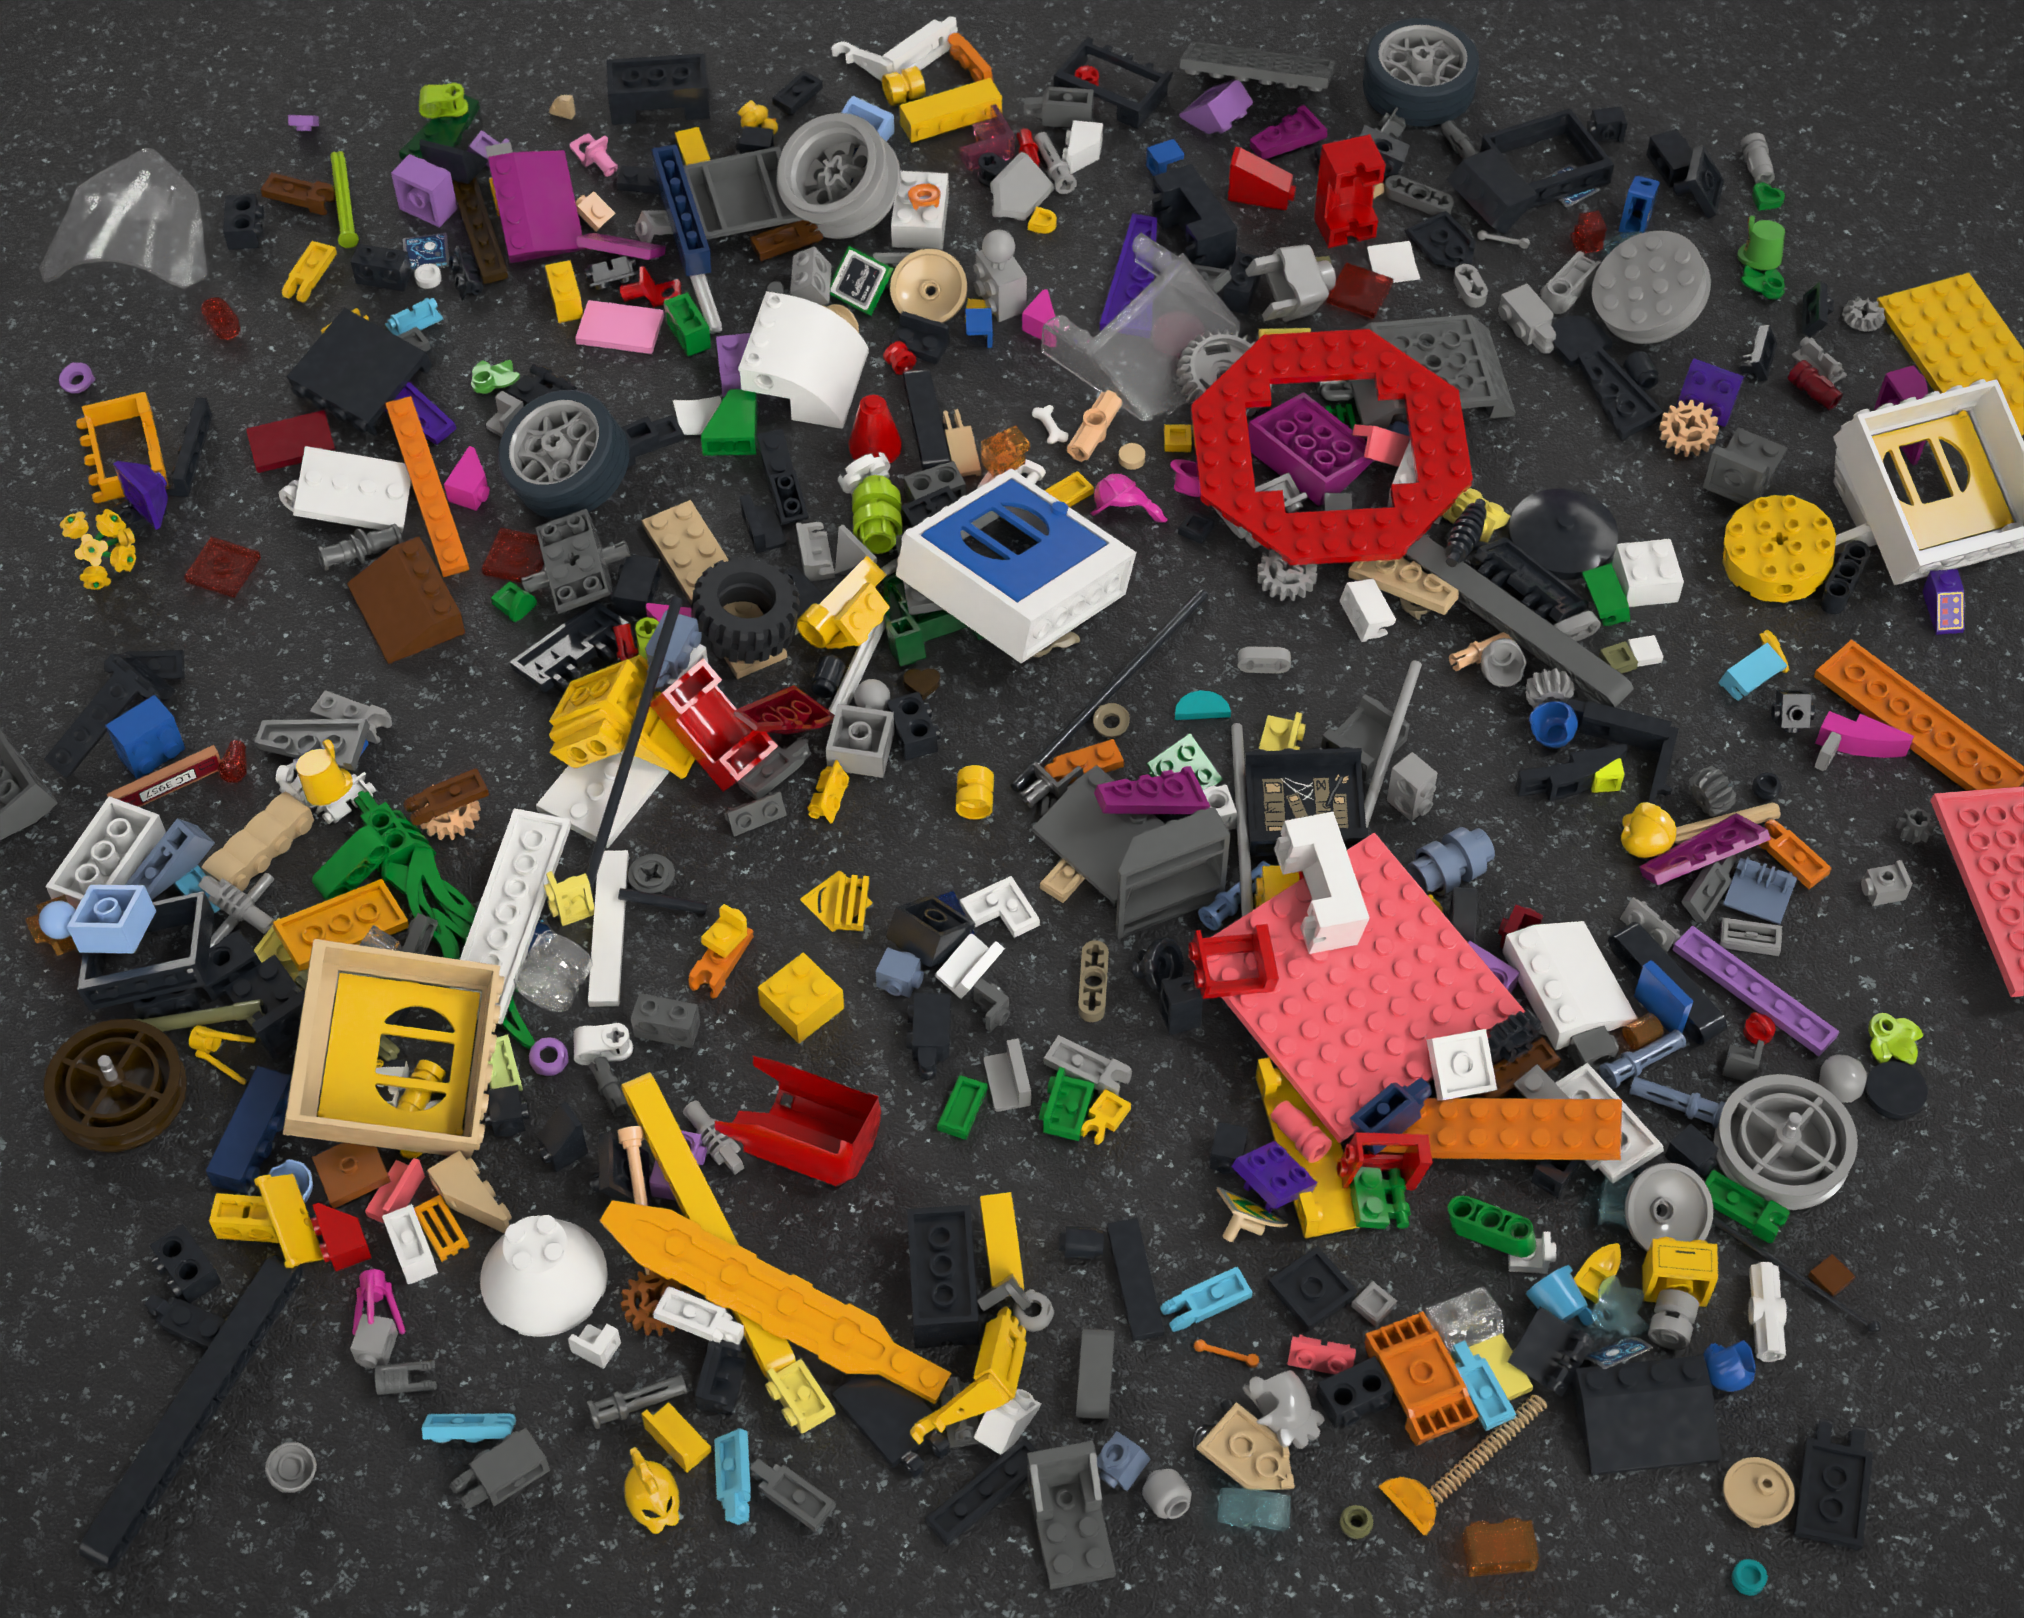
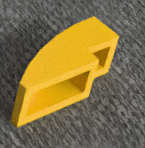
M1011 1192L980 1196V1210L991 1287L1013 1274L1024 1290Z

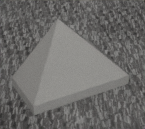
M841 525L838 530L835 574L848 575L866 556L877 564L876 556L844 525Z

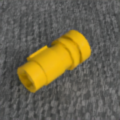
M420 1060L410 1078L443 1082L446 1073L439 1065L428 1060ZM406 1088L396 1108L405 1111H422L429 1103L431 1095L437 1092Z

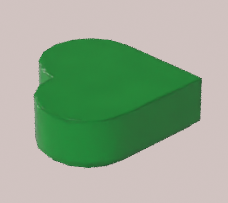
M1757 183L1753 187L1752 198L1759 211L1781 207L1785 194L1782 190L1772 188L1767 183Z

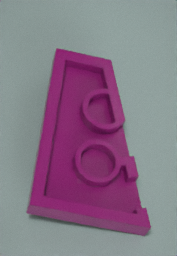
M1302 105L1298 108V113L1291 116L1288 114L1282 118V123L1278 126H1270L1251 138L1250 148L1258 157L1269 159L1327 138V129L1305 105Z

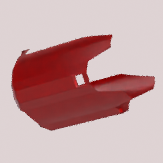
M753 1056V1066L779 1081V1090L773 1107L769 1113L738 1111L732 1123L715 1121V1130L742 1143L743 1151L831 1185L838 1186L855 1178L873 1147L881 1119L879 1096L871 1093L866 1094L778 1061ZM783 1094L794 1097L791 1107L781 1104Z

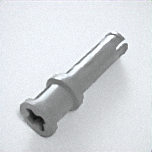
M1046 132L1038 133L1034 137V142L1038 145V149L1048 166L1047 173L1049 178L1054 180L1055 189L1058 193H1070L1077 185L1076 178L1069 173L1070 168L1068 164L1060 159Z

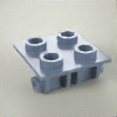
M1749 857L1746 859L1740 858L1723 905L1780 925L1797 877L1792 876V872L1775 871V866L1769 869L1766 867V863L1761 866V863L1749 860Z

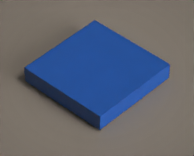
M1650 960L1643 965L1634 997L1670 1033L1673 1030H1679L1683 1033L1693 1000L1654 961Z

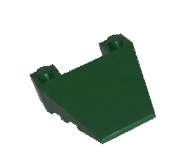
M896 574L884 578V598L890 607L885 613L886 630L891 654L900 666L910 665L926 658L923 642L968 627L944 609L910 615L903 580L898 578ZM968 627L974 634V636L977 638V640L984 638L976 631Z

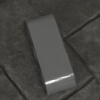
M1083 1328L1076 1417L1109 1420L1115 1330Z

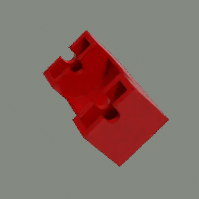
M1370 134L1323 144L1321 147L1314 220L1328 248L1348 244L1347 236L1355 237L1357 242L1376 238L1378 218L1372 208L1374 189L1376 184L1383 183L1386 164Z
M703 658L656 697L650 706L724 792L767 757L778 745L767 732L755 731L733 715L736 710L735 706L717 686L722 679Z

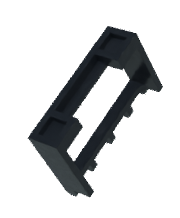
M1087 37L1054 74V87L1094 90L1093 96L1117 106V121L1138 130L1167 95L1168 83L1172 79L1173 72L1167 70L1165 74L1153 70L1154 64L1150 62L1143 66L1132 61L1133 55L1127 53L1122 57L1111 52L1112 46L1098 47L1092 44L1093 38ZM1090 54L1152 80L1156 84L1144 99L1137 103L1076 77L1075 71L1079 67L1084 66Z

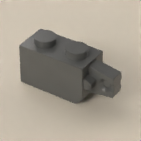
M1048 87L1044 90V97L1025 98L1024 116L1041 118L1042 126L1072 128L1073 120L1092 122L1094 90Z

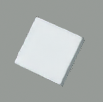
M1655 635L1628 639L1627 645L1638 660L1637 667L1662 663L1663 655Z

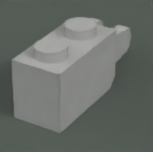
M1528 284L1501 294L1498 308L1501 319L1510 325L1515 335L1521 338L1527 346L1533 344L1541 353H1550L1554 349L1552 342L1556 339V332L1551 326L1554 313Z

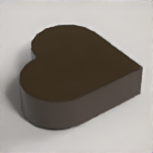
M931 668L922 671L910 669L904 674V687L912 694L920 692L924 701L940 686V674L937 670Z

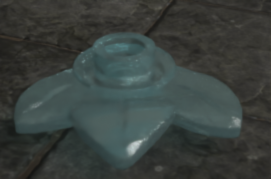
M1616 1275L1606 1278L1599 1286L1598 1302L1592 1309L1594 1324L1603 1331L1616 1330L1625 1337L1642 1334L1649 1326L1636 1313L1642 1304L1644 1291L1636 1288L1621 1289ZM1604 1310L1609 1313V1321L1603 1316Z

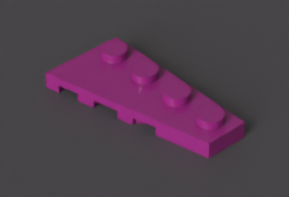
M1735 813L1675 846L1668 852L1666 851L1664 854L1639 866L1644 878L1656 885H1660L1769 841L1771 838L1766 828Z

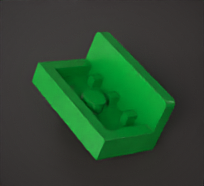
M1059 1067L1056 1077H1050L1047 1094L1051 1095L1048 1103H1042L1039 1120L1043 1121V1133L1079 1141L1081 1128L1085 1123L1094 1093L1095 1083L1065 1076V1068Z

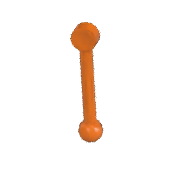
M1198 1339L1194 1343V1348L1198 1352L1205 1350L1246 1362L1250 1368H1256L1259 1364V1357L1256 1354L1246 1356L1208 1345L1202 1339Z

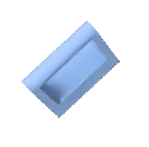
M852 96L847 101L841 113L863 118L877 130L885 141L894 134L893 114L855 96Z

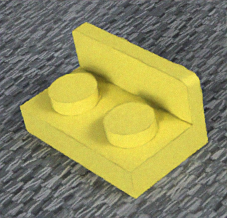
M1296 712L1294 721L1268 715L1259 749L1266 751H1280L1287 748L1300 750L1296 743L1297 740L1303 741L1306 724H1301L1302 713Z
M552 871L546 873L548 884L544 885V889L549 900L547 903L553 918L558 916L562 926L594 915L595 907L586 874L572 876L563 882L557 883Z

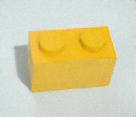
M571 261L545 265L558 323L582 319L581 298Z

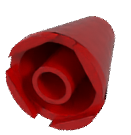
M879 395L865 396L860 401L850 435V454L854 460H857L868 454H872L875 458L880 457L878 453H884L889 463H892L901 453V437L885 399Z

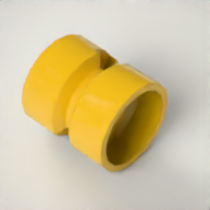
M917 66L902 69L901 74L896 71L882 76L883 90L891 106L906 102V98L914 100L924 97L926 94L924 80Z
M971 765L960 769L957 773L956 812L960 816L968 819H983L990 816L993 812L992 792L994 790V774L990 769L979 765Z

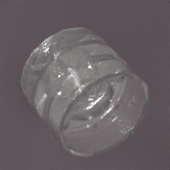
M550 933L540 934L527 954L528 959L524 960L514 977V986L521 995L539 1007L550 1011H567L574 1001L573 998L579 992L578 986L582 985L593 966L592 959L583 948L565 937Z

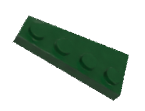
M464 94L463 98L467 101L468 111L458 117L448 116L431 119L399 151L400 158L404 160L410 154L423 159L419 145L420 139L450 147L459 145L462 140V133L469 128L480 109L479 101Z

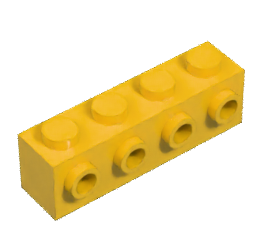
M991 78L899 105L900 124L911 143L1001 116L1002 96Z

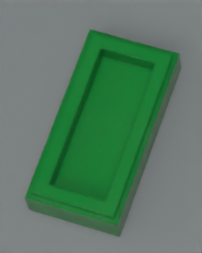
M959 1075L937 1125L938 1131L966 1140L988 1090V1084Z

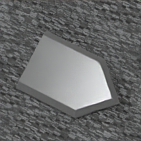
M1020 152L990 182L994 206H992V216L999 218L1011 217L1015 220L1024 221L1054 191L1053 183L1026 153Z

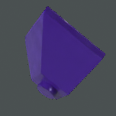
M123 461L113 463L126 500L155 530L160 528L168 501V495L165 490V486H167L165 478L160 472L155 473L145 464Z

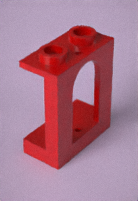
M1268 924L1255 925L1252 934L1202 938L1201 930H1197L1193 941L1189 942V957L1191 961L1195 960L1197 969L1194 971V982L1196 988L1201 989L1202 999L1274 992L1279 981V975ZM1245 952L1254 953L1258 972L1257 978L1213 981L1210 979L1207 957Z
M1355 1133L1351 1142L1346 1145L1343 1155L1337 1160L1336 1171L1338 1177L1342 1179L1343 1189L1349 1187L1360 1167L1381 1168V1171H1388L1392 1168L1400 1169L1401 1178L1405 1180L1406 1190H1415L1432 1164L1429 1135ZM1362 1145L1409 1147L1403 1155L1363 1154Z

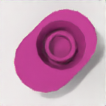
M1173 460L1170 465L1176 472L1175 491L1193 497H1200L1197 463L1188 460Z

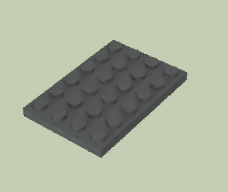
M1192 41L1180 59L1179 69H1185V73L1198 75L1200 72L1210 73L1209 76L1215 78H1224V75L1234 76V80L1249 81V78L1259 79L1258 83L1265 85L1280 82L1283 83L1284 87L1298 88V85L1308 86V90L1320 92L1323 88L1327 89L1334 73L1336 61Z

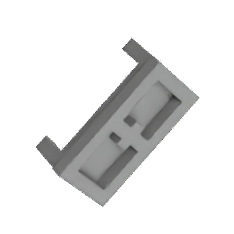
M821 522L796 523L797 541L803 572L810 581L835 578L827 532H812L824 529Z

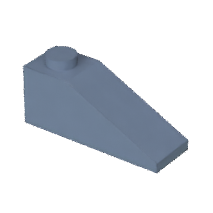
M177 818L125 885H144L150 899L153 900L194 869L215 842L197 825Z

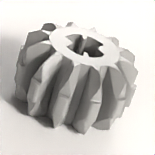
M1544 668L1542 673L1535 672L1533 678L1527 679L1526 698L1533 709L1543 703L1552 701L1566 703L1568 699H1573L1574 684L1566 671L1558 672L1557 668L1547 671Z

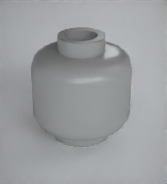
M1173 1469L1153 1471L1147 1477L1142 1492L1145 1501L1156 1516L1163 1519H1176L1182 1516L1189 1508L1192 1494L1179 1473Z

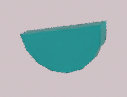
M1203 690L1190 692L1182 697L1176 705L1175 720L1231 717L1229 704L1222 696L1212 691Z

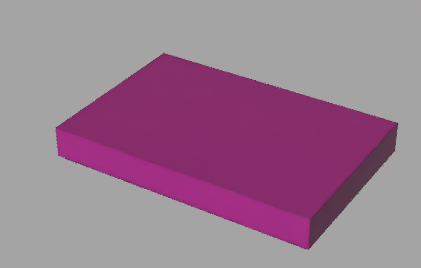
M598 233L577 236L576 243L578 247L647 260L665 255L666 248L663 245Z

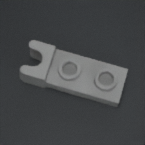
M326 690L310 710L312 718L366 719L370 725L366 739L373 743L381 741L380 737L376 735V728H390L392 726L391 717L385 709L372 704L367 706Z
M1059 1035L1044 1057V1065L1057 1071L1059 1067L1065 1068V1075L1095 1083V1089L1098 1090L1099 1094H1102L1107 1089L1120 1097V1085L1115 1081L1127 1084L1132 1076L1130 1066L1116 1059H1107Z

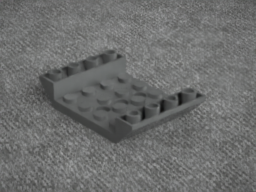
M1472 315L1375 322L1361 328L1372 330L1457 388L1462 409L1486 407L1489 418L1515 416L1516 412L1489 328ZM1420 340H1426L1428 343L1432 345L1425 346L1420 342ZM1433 361L1438 367H1431L1426 362ZM1375 379L1349 380L1362 425L1388 428L1393 415L1406 414L1404 399L1377 400Z

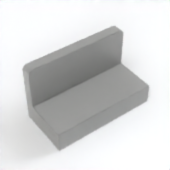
M1019 1038L1007 1040V1053L984 1057L985 1071L996 1112L1031 1106V1088Z

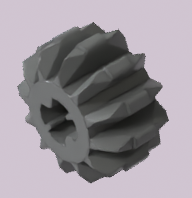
M1709 766L1699 770L1689 779L1690 785L1688 787L1692 793V798L1695 799L1697 806H1700L1704 813L1714 817L1731 809V806L1736 803V793L1732 789L1733 785L1720 769Z

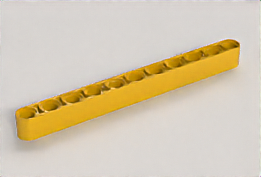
M648 1072L621 1084L627 1104L638 1126H642L643 1135L666 1181L671 1183L669 1187L684 1217L701 1225V1229L733 1246L738 1245L653 1075ZM731 1310L737 1323L744 1325V1337L767 1379V1371L771 1368L777 1373L796 1362L786 1338L780 1339L762 1329L761 1325Z

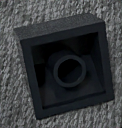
M928 895L895 908L886 938L894 942L899 949L920 958V963L932 967L947 961L972 932L976 923L935 896Z

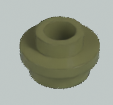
M1349 1506L1341 1514L1340 1527L1351 1538H1364L1372 1530L1373 1517L1362 1506ZM1358 1519L1361 1521L1362 1526L1354 1527L1350 1521Z

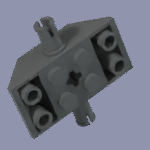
M587 509L535 527L545 567L543 571L521 578L526 592L531 593L550 586L558 614L611 595L613 585L608 564L631 557L625 540L602 548Z

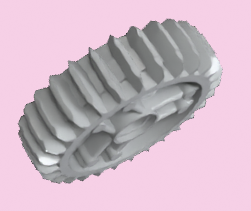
M1217 328L1212 334L1207 330L1203 336L1198 334L1194 340H1191L1181 353L1176 376L1180 377L1177 385L1183 386L1181 394L1189 395L1186 403L1195 402L1206 391L1201 383L1209 388L1217 380L1216 375L1226 372L1256 341L1250 344L1247 342V335L1239 338L1237 331L1233 335H1229L1228 329H1225L1220 334ZM1210 351H1223V352H1225V353H1219V354H1213V355H1207V354H1206V352H1210ZM1262 407L1246 408V415L1252 417Z

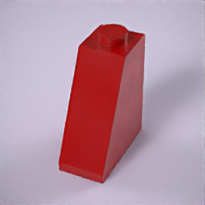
M1235 147L1230 164L1228 201L1287 211L1289 200L1294 201L1296 186L1292 185L1293 175L1240 147Z

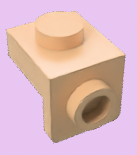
M594 191L588 197L582 195L575 202L578 215L596 232L615 214Z

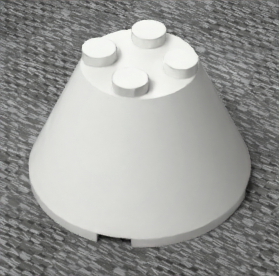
M549 1215L526 1217L510 1225L506 1229L505 1234L489 1250L481 1269V1293L487 1309L501 1325H506L517 1330L519 1334L526 1336L544 1337L560 1334L586 1320L593 1313L592 1309L598 1303L600 1297H603L608 1278L606 1259L595 1238L578 1225L554 1219Z

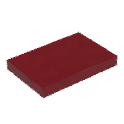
M325 410L246 428L257 473L302 463L305 446L335 451Z

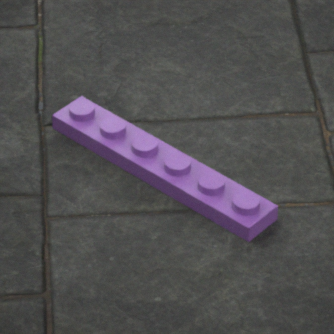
M1691 926L1674 944V952L1758 1013L1771 1018L1776 1026L1816 1055L1820 1056L1837 1038L1839 1033L1837 1029L1694 926Z

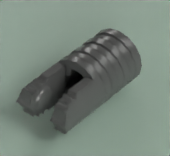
M435 1360L375 1366L377 1395L435 1390L436 1381L425 1380L420 1383H411L410 1372L414 1370L429 1371L435 1368Z

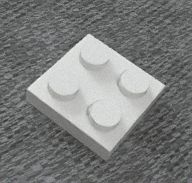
M1486 1029L1427 1039L1438 1101L1497 1090Z

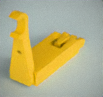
M1007 1306L998 1312L997 1318L986 1323L973 1377L975 1381L942 1408L922 1418L912 1427L910 1435L919 1445L922 1443L924 1435L935 1428L942 1433L947 1425L996 1409L1015 1398L1027 1345L1025 1342L1026 1329L1023 1325L1018 1326L1019 1320L1015 1316H1011L1012 1312Z

